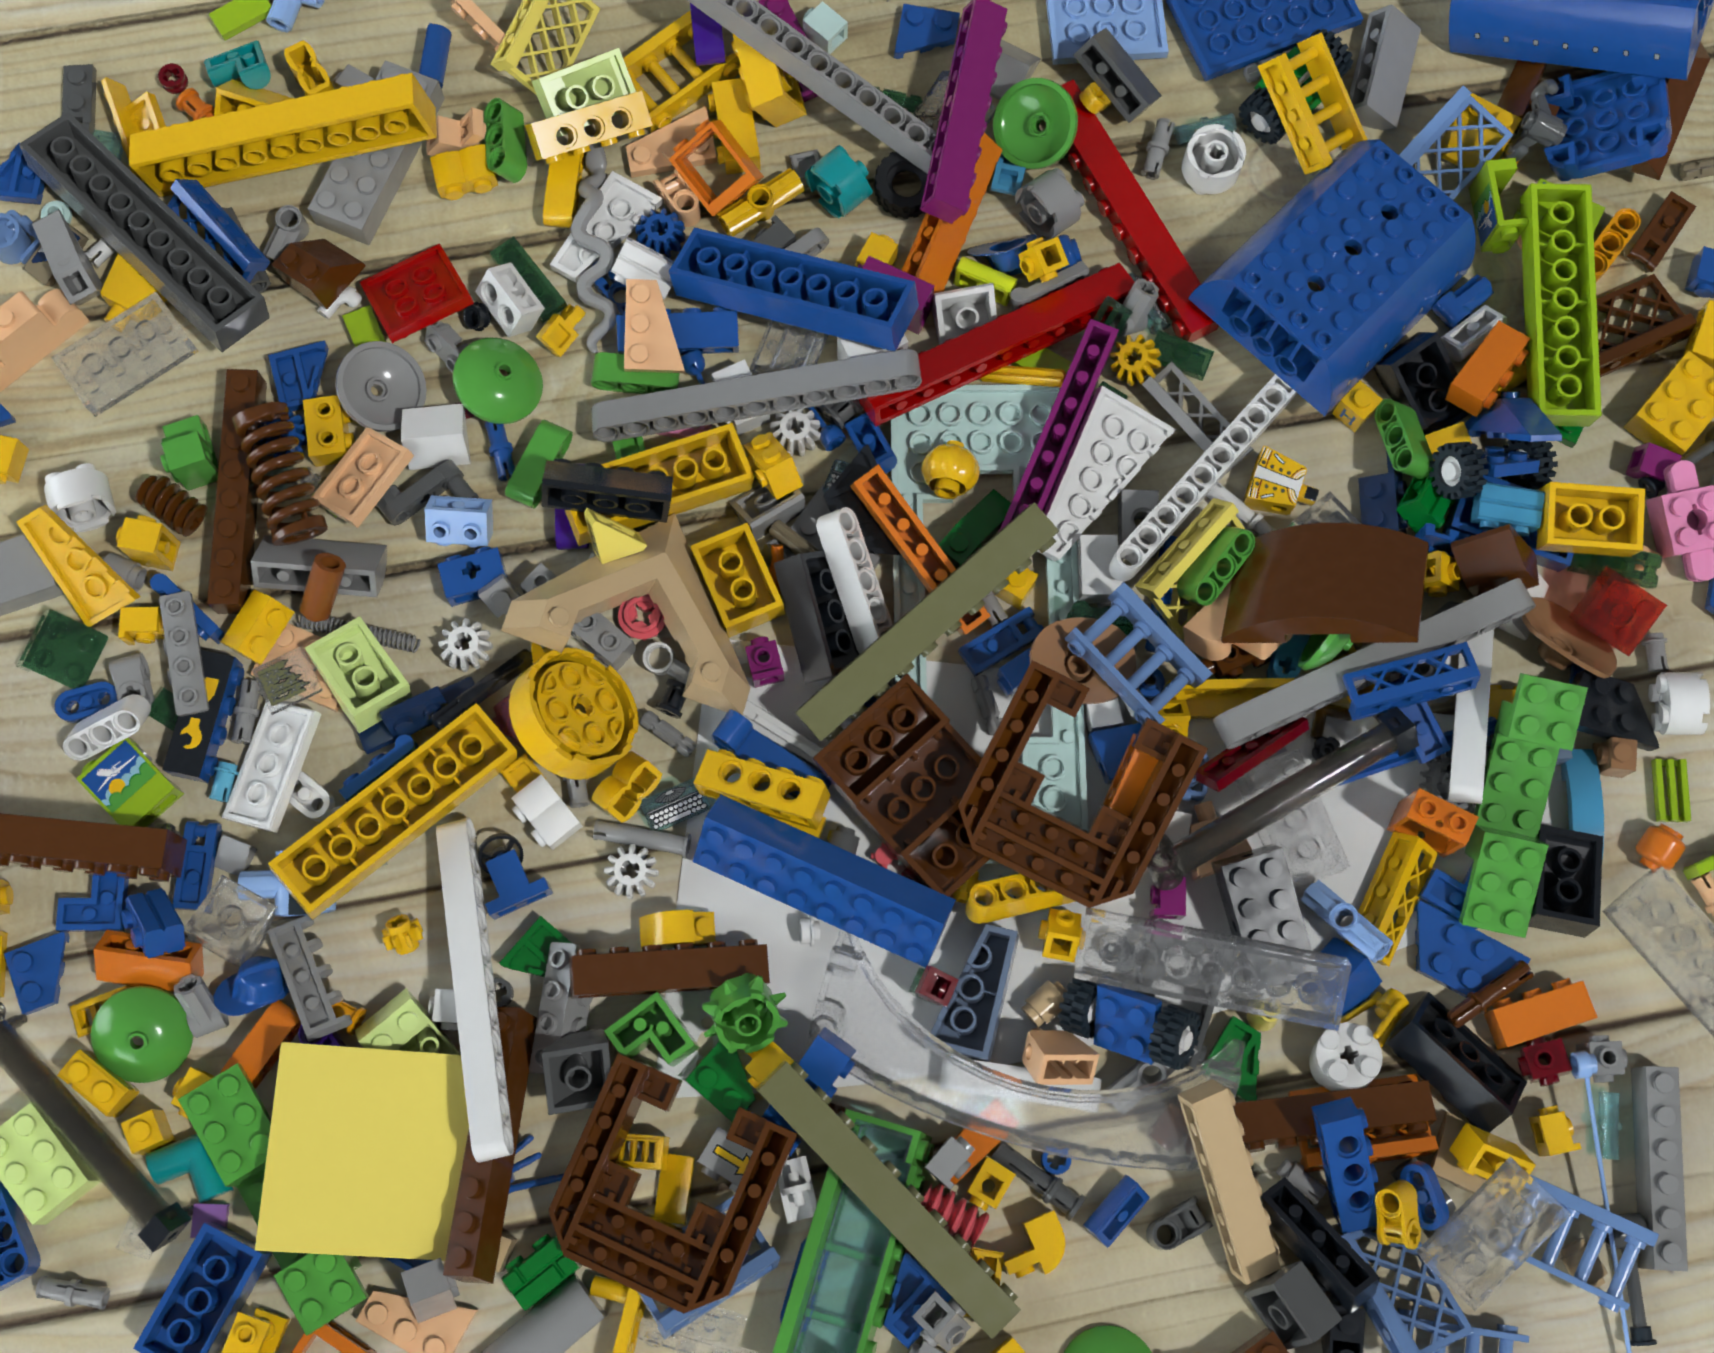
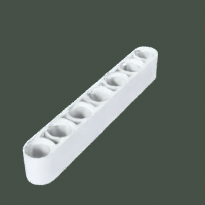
M1494 629L1466 641L1481 676L1475 689L1457 693L1455 698L1448 801L1482 804ZM1459 653L1458 669L1467 667L1462 653Z

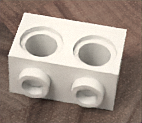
M511 262L488 268L475 291L508 337L531 331L545 309Z

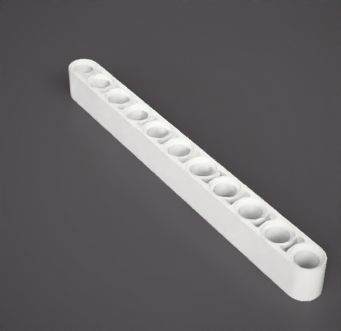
M1275 374L1119 546L1109 563L1110 574L1118 581H1129L1298 393ZM1214 458H1217L1222 463L1217 462ZM1196 478L1201 479L1204 483L1197 481ZM1177 498L1183 499L1186 503L1180 502ZM1159 518L1165 519L1168 524H1164ZM1140 538L1146 539L1150 545L1144 544ZM1121 559L1128 560L1132 566L1124 564Z
M466 817L437 825L436 838L470 1141L473 1156L478 1163L512 1155L514 1152V1142L478 859L477 838L471 819Z

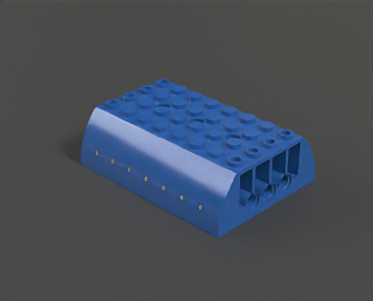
M1451 0L1449 48L1450 52L1687 80L1714 0Z
M1380 139L1360 141L1345 148L1332 160L1333 163L1322 169L1199 285L1188 298L1323 416H1326L1358 381L1467 273L1474 259L1476 235L1472 216ZM1345 246L1353 247L1358 255L1349 254L1345 250ZM1314 282L1318 284L1321 291L1311 290L1307 283Z

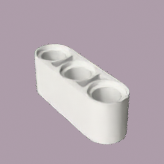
M132 694L81 720L63 742L65 754L74 760H86L139 731L149 716L151 705L144 697Z

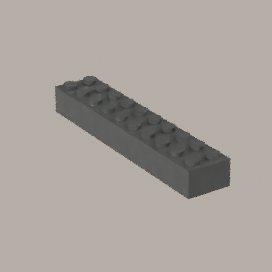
M69 112L19 144L28 167L221 352H224L270 318L264 296Z

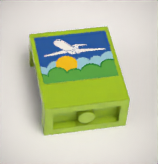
M1516 158L1487 160L1469 187L1481 252L1492 251L1494 254H1500L1508 251L1529 224L1528 218L1504 220L1499 197L1518 169Z
M128 737L107 748L106 752L97 760L87 763L82 769V774L76 779L118 825L148 827L184 793L176 784L169 781L137 747L138 744Z

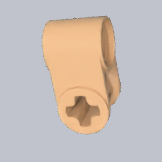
M674 169L673 174L664 179L653 181V186L658 196L663 198V203L671 213L675 212L678 215V221H682L685 227L695 226L700 221L699 199L676 169ZM686 206L692 207L689 210H682Z

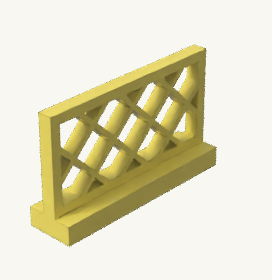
M522 0L491 65L498 71H507L536 95L530 78L536 80L540 78L539 76L548 75L572 66L601 8L591 0H567V2L557 3V0ZM575 4H582L589 10L584 21H579ZM568 6L572 23L562 24L558 7ZM551 8L555 26L545 27L543 13L545 9ZM573 26L575 41L572 45H567L563 28ZM556 29L560 47L550 48L546 31ZM539 32L543 50L533 51L531 37L533 33ZM561 50L564 63L560 69H555L551 52ZM544 53L548 71L538 73L534 55ZM521 57L528 58L531 74L525 75L516 68Z
M1213 498L1134 585L1140 594L1150 599L1178 638L1184 639L1183 626L1205 606L1190 601L1189 604H1180L1181 597L1177 592L1179 579L1228 523L1233 527L1245 529L1236 516L1239 511L1232 502ZM1170 588H1173L1172 602L1165 605L1161 598ZM1179 609H1188L1187 620L1180 626L1178 623Z

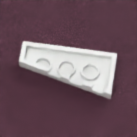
M612 171L600 188L604 196L603 203L589 221L586 231L591 235L604 239L614 249L635 230L636 225L641 224V215L649 217L651 208L656 211L663 204V198ZM570 233L550 263L551 270L577 283L579 277L591 268L593 263L599 261L600 255L593 250L579 245Z

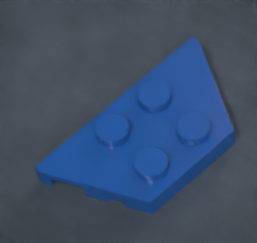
M1421 900L1417 901L1414 911H1417L1415 944L1418 947V953L1416 955V972L1468 998L1467 994L1469 992H1477L1497 976L1510 969L1518 961L1523 960L1527 964L1530 962L1531 958L1470 926L1462 925L1459 920Z

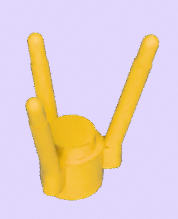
M1390 988L1384 994L1377 991L1369 1000L1330 1024L1329 1027L1338 1023L1348 1022L1373 1005H1376L1375 1013L1382 1022L1377 1027L1373 1037L1378 1039L1382 1048L1394 1026L1402 1018L1401 1014L1409 1006V1002L1396 989Z

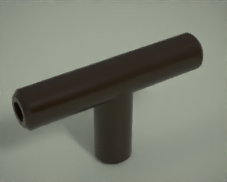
M1329 704L1316 710L1311 728V738L1317 739L1323 736L1327 716L1346 721L1352 720L1348 711L1349 708Z

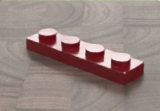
M1301 717L1236 748L1225 749L1197 769L1195 773L1196 781L1220 792L1308 731V719Z

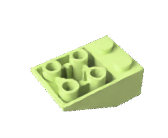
M407 988L355 1030L357 1040L363 1048L461 1055L443 1030H440L439 1025L432 1022V1017L428 1015L426 1009Z

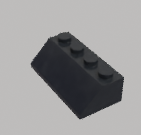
M562 458L554 459L553 461L546 460L542 480V507L585 512L586 508H589L603 515L667 523L671 504L673 477L666 476L665 473L660 471L641 473L635 472L634 469L629 467L610 469L604 468L603 465L598 463L580 465L572 464L570 460Z
M824 550L801 553L773 563L805 684L833 678L852 662L859 653Z
M1428 992L1394 1029L1387 1044L1398 1057L1410 1064L1423 1080H1428L1441 1093L1445 1101L1454 1105L1463 1113L1471 1125L1490 1133L1513 1114L1527 1081L1465 1024L1460 1028H1455L1447 1019L1449 1010Z

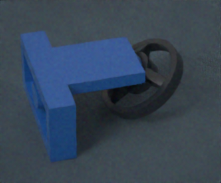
M506 833L489 836L482 842L478 850L480 866L486 873L490 874L499 898L485 903L489 916L494 920L554 894L545 877L529 883L522 866L524 854L521 843L514 836ZM493 840H509L505 846L496 847L492 852H483L486 845ZM514 843H515V844L518 846V848H519V851H520L519 857H518L517 852H516L515 849L511 850L512 847H513V845H514ZM482 858L488 859L489 861L485 862L484 864Z

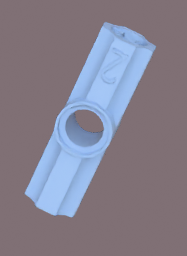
M1320 880L1311 883L1304 891L1301 901L1336 930L1340 937L1349 941L1373 963L1382 960L1389 953L1393 941L1358 913L1353 905L1346 903ZM1353 916V921L1350 925L1340 926V922L1344 917Z

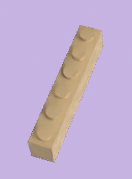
M1211 1079L1177 1094L1231 1273L1248 1285L1280 1270L1281 1267L1277 1257L1280 1254V1250L1269 1230L1271 1219L1261 1203L1262 1189L1257 1179L1253 1176L1251 1166L1254 1163L1242 1139L1245 1132L1234 1112L1233 1106H1235L1236 1102L1233 1093L1228 1087Z

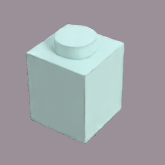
M822 1L817 7H812L805 13L803 17V31L808 39L831 54L848 38V22Z

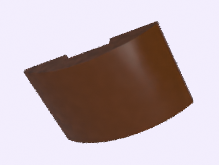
M1355 523L1304 524L1277 529L1255 537V547L1252 553L1232 578L1221 641L1222 643H1286L1287 634H1350L1351 643H1418L1429 543L1400 531Z
M906 674L816 754L813 760L841 796L887 848L926 887L950 897L990 860V858L972 849L958 807L982 758L949 723L950 719L917 683Z

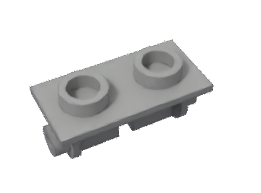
M440 321L435 326L434 324L427 326L424 340L430 351L436 353L453 373L454 364L459 354L468 344L465 343L457 348L456 345L461 343L462 338L448 323Z

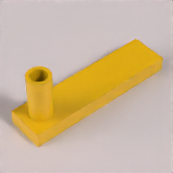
M595 1275L591 1283L590 1295L625 1304L612 1353H634L646 1305L637 1291L613 1279Z

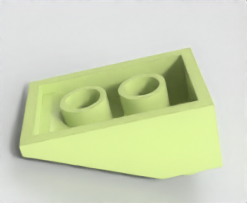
M619 48L531 81L546 119L636 92ZM587 120V121L585 122L584 127L589 126V125L594 124V123L591 122V121H589V120ZM560 128L557 131L556 137L564 136L567 132Z
M360 616L305 647L306 652L359 734L382 720L379 712L413 697L409 683Z

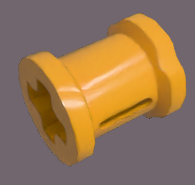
M343 999L339 1003L331 1005L336 1018L350 1015L352 1024L345 1028L346 1033L349 1035L355 1034V1030L362 1024L367 1010L362 1007L357 1009L344 1002Z

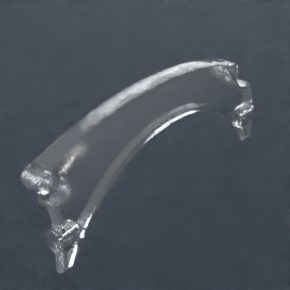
M841 929L835 946L833 945L807 1040L810 1047L818 1035L817 1032H821L826 1027L856 1049L851 1058L855 1065L849 1074L898 1101L973 1132L1021 1147L1082 1161L1131 1168L1200 1172V1168L1177 1094L1214 1079L1221 1085L1228 1087L1235 1098L1241 1080V1065L1245 1049V1041L1234 1038L1217 1055L1195 1068L1165 1080L1137 1087L1113 1090H1076L1046 1086L1017 1079L970 1059L931 1034L891 995L874 971L861 946L859 937Z

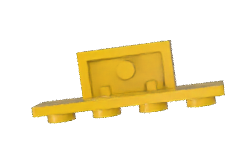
M105 77L101 80L104 96L109 103L113 122L118 129L122 148L126 152L129 161L131 134L166 127L154 94L146 91L131 102L125 85ZM130 167V171H131L133 174H135L143 183H146V182Z

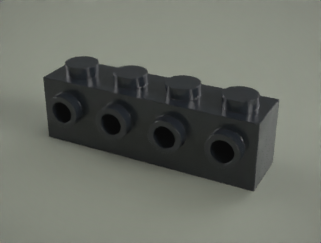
M1286 1177L1260 1196L1262 1206L1266 1209L1271 1219L1269 1227L1349 1314L1375 1295L1380 1277L1374 1269L1355 1252L1348 1241L1339 1235L1326 1218L1305 1199L1303 1194Z

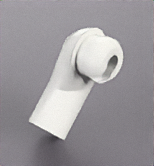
M349 286L327 310L320 306L317 312L329 320L340 305L347 303L349 307L354 308L361 302L362 296L356 292L355 288Z

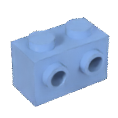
M430 496L424 509L426 542L437 543L441 546L462 544L472 548L488 546L493 535L492 499Z

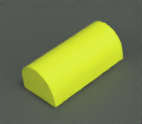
M962 256L956 267L953 284L966 288L993 283L995 302L1007 306L1011 299V292L1015 289L1018 279Z

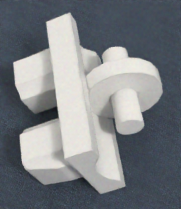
M806 1155L787 1160L778 1180L787 1223L813 1217L817 1201Z

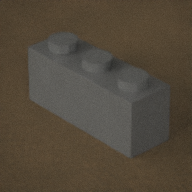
M1107 28L1092 36L1073 55L1128 123L1140 116L1162 96Z

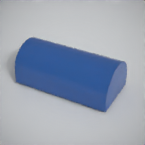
M429 23L419 73L438 80L442 89L452 33L444 26Z
M866 412L844 424L858 452L865 445H869L877 465H880L885 474L896 466L897 458L879 425L875 427Z
M1125 1174L1083 1226L1108 1248L1150 1197L1135 1180Z

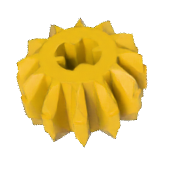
M1139 334L1135 341H1133L1130 335H1127V343L1125 345L1116 342L1119 352L1110 353L1111 359L1115 361L1110 367L1113 372H1118L1116 377L1119 381L1126 379L1127 384L1133 386L1137 379L1142 385L1146 381L1145 376L1147 375L1153 378L1156 377L1152 368L1161 367V362L1157 360L1161 352L1158 348H1154L1155 342L1152 339L1145 341L1144 336ZM1131 360H1136L1134 365L1131 364Z

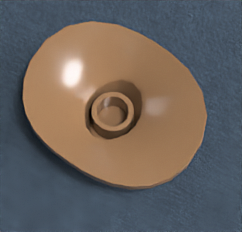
M1532 597L1536 607L1521 617L1528 630L1541 640L1537 650L1546 663L1560 670H1566L1575 663L1601 678H1609L1617 668V659L1612 647L1603 636L1584 620L1564 607L1541 597Z
M1078 617L1058 620L1046 626L1034 639L1029 654L1030 663L1032 660L1090 688L1082 704H1099L1118 698L1119 695L1082 657L1079 658L1070 651L1067 645L1068 642L1064 639L1075 627L1083 634L1098 619ZM1111 624L1092 644L1105 657L1127 635L1119 627ZM1134 647L1114 665L1126 679L1130 678L1136 671Z

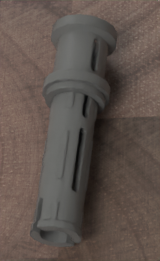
M1004 1140L991 1157L1039 1192L1045 1204L1051 1203L1066 1214L1065 1219L1068 1221L1074 1217L1086 1199V1196L1083 1194L1077 1195L1065 1186L1062 1178L1056 1176L1052 1178Z

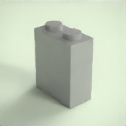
M25 535L0 542V616L65 595Z

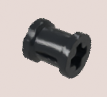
M668 679L666 682L667 690L661 702L657 703L655 708L670 717L681 719V709L686 701V697H683L682 694L686 684L674 679Z

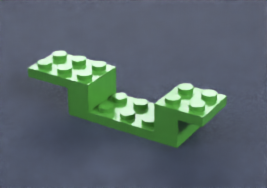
M1520 673L1513 702L1502 700L1485 767L1482 804H1476L1474 815L1479 818L1464 852L1474 860L1459 919L1462 925L1526 938L1549 846L1538 839V834L1560 748L1573 750L1588 687Z
M237 1063L178 1100L225 1187L238 1188L258 1225L271 1118L241 1064ZM272 1252L282 1269L274 1277L306 1336L369 1298L355 1272L356 1269L362 1266L357 1256Z

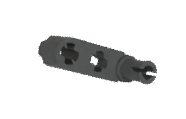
M447 460L403 492L396 485L390 486L376 506L390 523L396 526L402 524L425 507L431 495L439 496L444 491L450 490L455 497L479 498V496L463 479L464 474L452 460Z

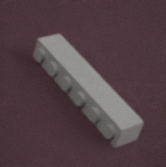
M1659 1066L1631 1068L1637 1212L1641 1213L1644 1217L1647 1229L1659 1234L1654 1247L1646 1245L1645 1250L1640 1249L1639 1268L1688 1272L1679 1068Z

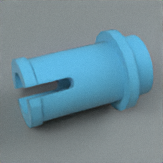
M218 762V766L213 769L216 771L211 793L208 797L209 799L228 802L235 776L239 774L237 772V765Z

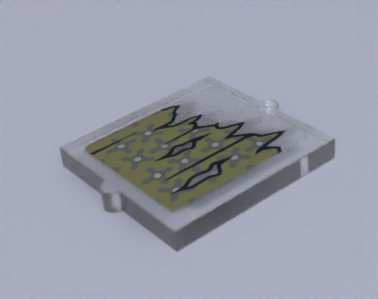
M303 646L252 669L260 688L258 693L264 697L272 715L323 691L315 674L317 668L311 664Z

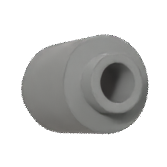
M109 553L106 557H102L136 592L143 587L147 578V570L142 568L140 563L114 553Z

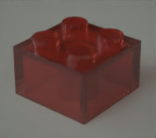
M1606 566L1569 617L1625 655L1630 656L1667 607V604Z

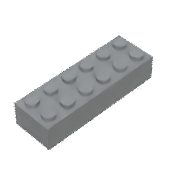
M385 60L375 80L394 77L399 74L413 73L436 107L437 115L445 99L439 81ZM423 141L333 160L308 207L315 224L370 245Z

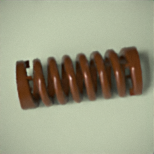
M284 402L256 405L237 413L232 418L237 435L243 438L241 449L246 454H249L246 458V464L249 468L253 469L251 479L256 485H259L256 494L258 498L264 501L261 506L262 512L266 516H270L267 520V528L271 530L272 543L275 546L303 542L319 536L328 530L323 515H307V512L313 511L320 506L318 499L311 498L286 507H275L282 501L297 499L314 492L315 487L312 483H302L276 492L270 491L276 486L294 483L307 478L310 474L308 468L299 467L274 476H264L272 470L297 465L305 458L302 452H291L274 457L268 461L259 460L265 455L285 452L299 445V438L295 436L282 437L263 445H254L259 440L279 437L294 429V423L288 421L290 419L288 415L289 408ZM277 419H280V420H281V421H279V422H275V423H271V424H268V425H266V426H263V427H261V428H259V429H258V426H257V425L265 424V423H268V422H272V421L277 420ZM302 514V519H299L297 521L288 523L281 522L289 516ZM307 531V533H304V534H301V535H297V536H294V535H293V534H296V533H299V532Z

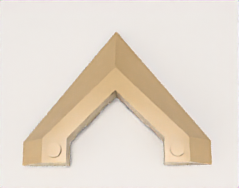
M675 513L668 516L667 523L657 522L639 532L647 544L644 551L602 564L596 555L512 600L501 631L562 653L570 638L574 624L595 613L600 614L620 606L622 602L649 594L653 603H657L664 616L663 621L674 641H678L686 655L684 659L690 667L682 696L724 712L732 709L743 715L750 692L749 683Z

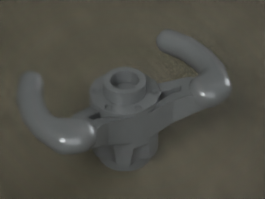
M1544 80L1533 90L1530 97L1532 111H1529L1522 120L1521 128H1523V132L1519 137L1508 143L1504 149V159L1516 158L1517 162L1528 153V147L1536 143L1550 147L1559 145L1563 140L1568 127L1563 123L1562 119L1551 114L1545 97L1547 92L1552 95L1558 92V85L1555 80Z

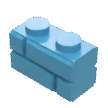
M1486 482V485H1480L1483 490L1480 493H1476L1477 495L1473 497L1470 521L1471 523L1479 524V529L1489 531L1510 524L1520 536H1529L1530 532L1533 533L1541 526L1542 509L1545 499L1544 491Z

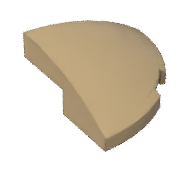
M1447 1111L1436 1137L1439 1149L1435 1151L1430 1166L1437 1177L1455 1184L1460 1189L1488 1199L1491 1182L1476 1174L1470 1175L1459 1168L1457 1165L1458 1160L1449 1150L1465 1122Z

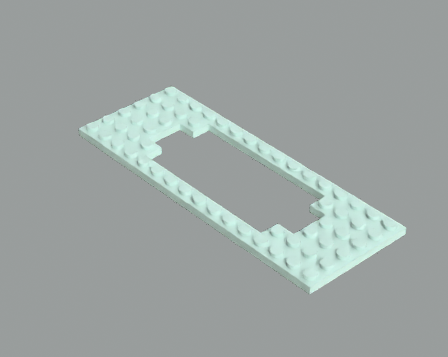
M1026 384L965 385L891 419V449L897 458V464L891 470V482L922 524L923 503H953V499L938 497L928 487L921 471L922 462L933 448L946 444L950 440L962 442L964 448L970 450L978 461L980 474H1012L1014 498L1061 387ZM1076 541L1060 560L1053 561L1045 556L1048 625L1058 620L1080 617ZM893 555L895 624L925 597V586L902 555ZM920 654L912 661L915 667L907 674L927 694L926 657L924 658ZM898 675L895 676V684L900 680ZM1081 705L1075 718L1051 706L1052 737H1030L1021 754L1023 764L1045 774L1032 803L1088 831L1084 705ZM898 859V865H904V864ZM990 859V860L987 861L985 864H1000V863H998V862H996V861Z

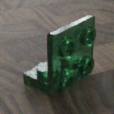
M51 609L45 610L16 667L27 672H36L71 689L83 687L86 685L108 641V636Z

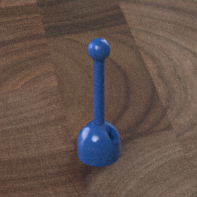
M695 350L683 355L681 360L685 372L688 375L696 376L699 384H705L701 374L705 368V359L701 351Z
M809 407L808 410L814 412V418L820 421V427L822 428L820 431V441L826 451H832L842 445L846 440L843 431L836 425H826L814 407Z

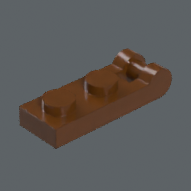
M1671 191L1626 257L1633 262L1638 260L1645 265L1644 268L1652 273L1697 206ZM1646 245L1655 250L1653 255L1643 250Z

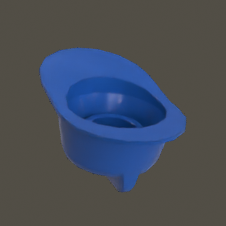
M1031 234L1013 240L982 244L970 248L967 253L971 256H986L993 269L1010 276L1023 273L1020 268L1018 254L1027 250L1026 243L1035 240L1037 236L1036 234Z
M256 956L247 959L241 964L237 973L223 980L216 988L213 998L216 1008L221 1013L228 1016H240L283 999L290 991L278 960L265 956Z

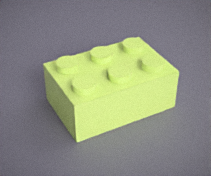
M30 1102L0 1126V1181L32 1225H46L102 1181L45 1103Z

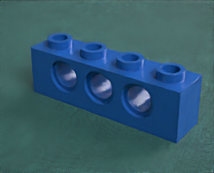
M1351 1097L1312 1106L1332 1213L1342 1234L1377 1226L1375 1196L1379 1191L1375 1190L1374 1183H1378V1175L1373 1163L1369 1161V1156L1373 1155V1149L1368 1136L1364 1135L1363 1129L1368 1128L1364 1110L1362 1108L1357 1109Z

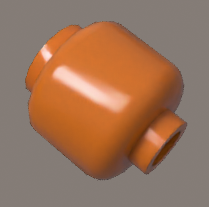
M1662 823L1659 827H1648L1635 847L1636 852L1642 857L1639 863L1654 872H1657L1659 867L1664 870H1671L1685 851V844L1681 841L1684 836Z

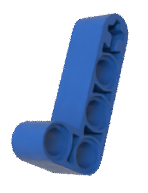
M729 709L711 735L713 743L718 748L732 752L736 755V758L746 761L748 758H754L763 762L766 767L773 769L784 767L793 771L796 776L806 778L808 775L817 777L824 781L827 789L832 784L825 775L753 729V724L747 718L732 709ZM792 791L789 795L797 798L800 792Z
M0 1181V1291L36 1273L40 1267L41 1259L21 1208ZM8 1223L12 1227V1234L8 1240H5L2 1231L3 1227ZM19 1254L23 1256L25 1262L21 1271H18L15 1267V1259Z

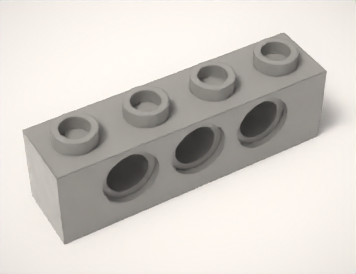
M540 562L520 584V587L525 594L557 576ZM595 613L583 618L581 622L573 626L571 635L590 652L595 654L604 664L612 666L616 671L636 652L633 640L601 613Z

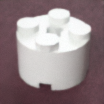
M1210 124L1199 128L1189 140L1183 156L1181 169L1184 179L1196 194H1219L1227 191L1236 183L1244 164L1246 146L1241 136L1234 130L1232 133L1224 129L1225 126Z
M81 464L76 469L61 473L53 472L45 477L44 492L48 507L69 527H74L75 532H87L98 529L109 523L108 517L111 514L115 516L116 509L108 477L103 472L96 470L93 464Z
M1661 672L1657 675L1656 683L1649 684L1648 698L1650 702H1655L1656 713H1652L1650 721L1654 732H1659L1661 735H1702L1705 733L1708 723H1702L1703 714H1710V693L1707 679H1700L1704 675L1702 672Z
M1348 1022L1338 1023L1324 1031L1314 1044L1309 1056L1310 1071L1315 1081L1330 1092L1366 1088L1380 1072L1383 1059L1382 1050L1378 1040L1373 1037L1372 1031L1367 1026ZM1344 1055L1346 1058H1349L1351 1063L1348 1064L1347 1059H1341L1340 1056Z

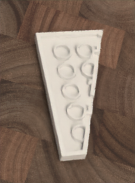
M1098 387L1044 511V514L1059 530L1053 536L1056 542L1044 553H1041L1039 550L1037 552L1053 561L1060 560L1079 539L1089 524L1098 518L1106 505L1115 499L1121 490L1141 470V466L1159 450V446L1176 429L1106 387Z

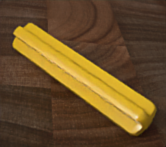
M1004 366L980 379L982 382L1061 387L1066 373L1063 369Z

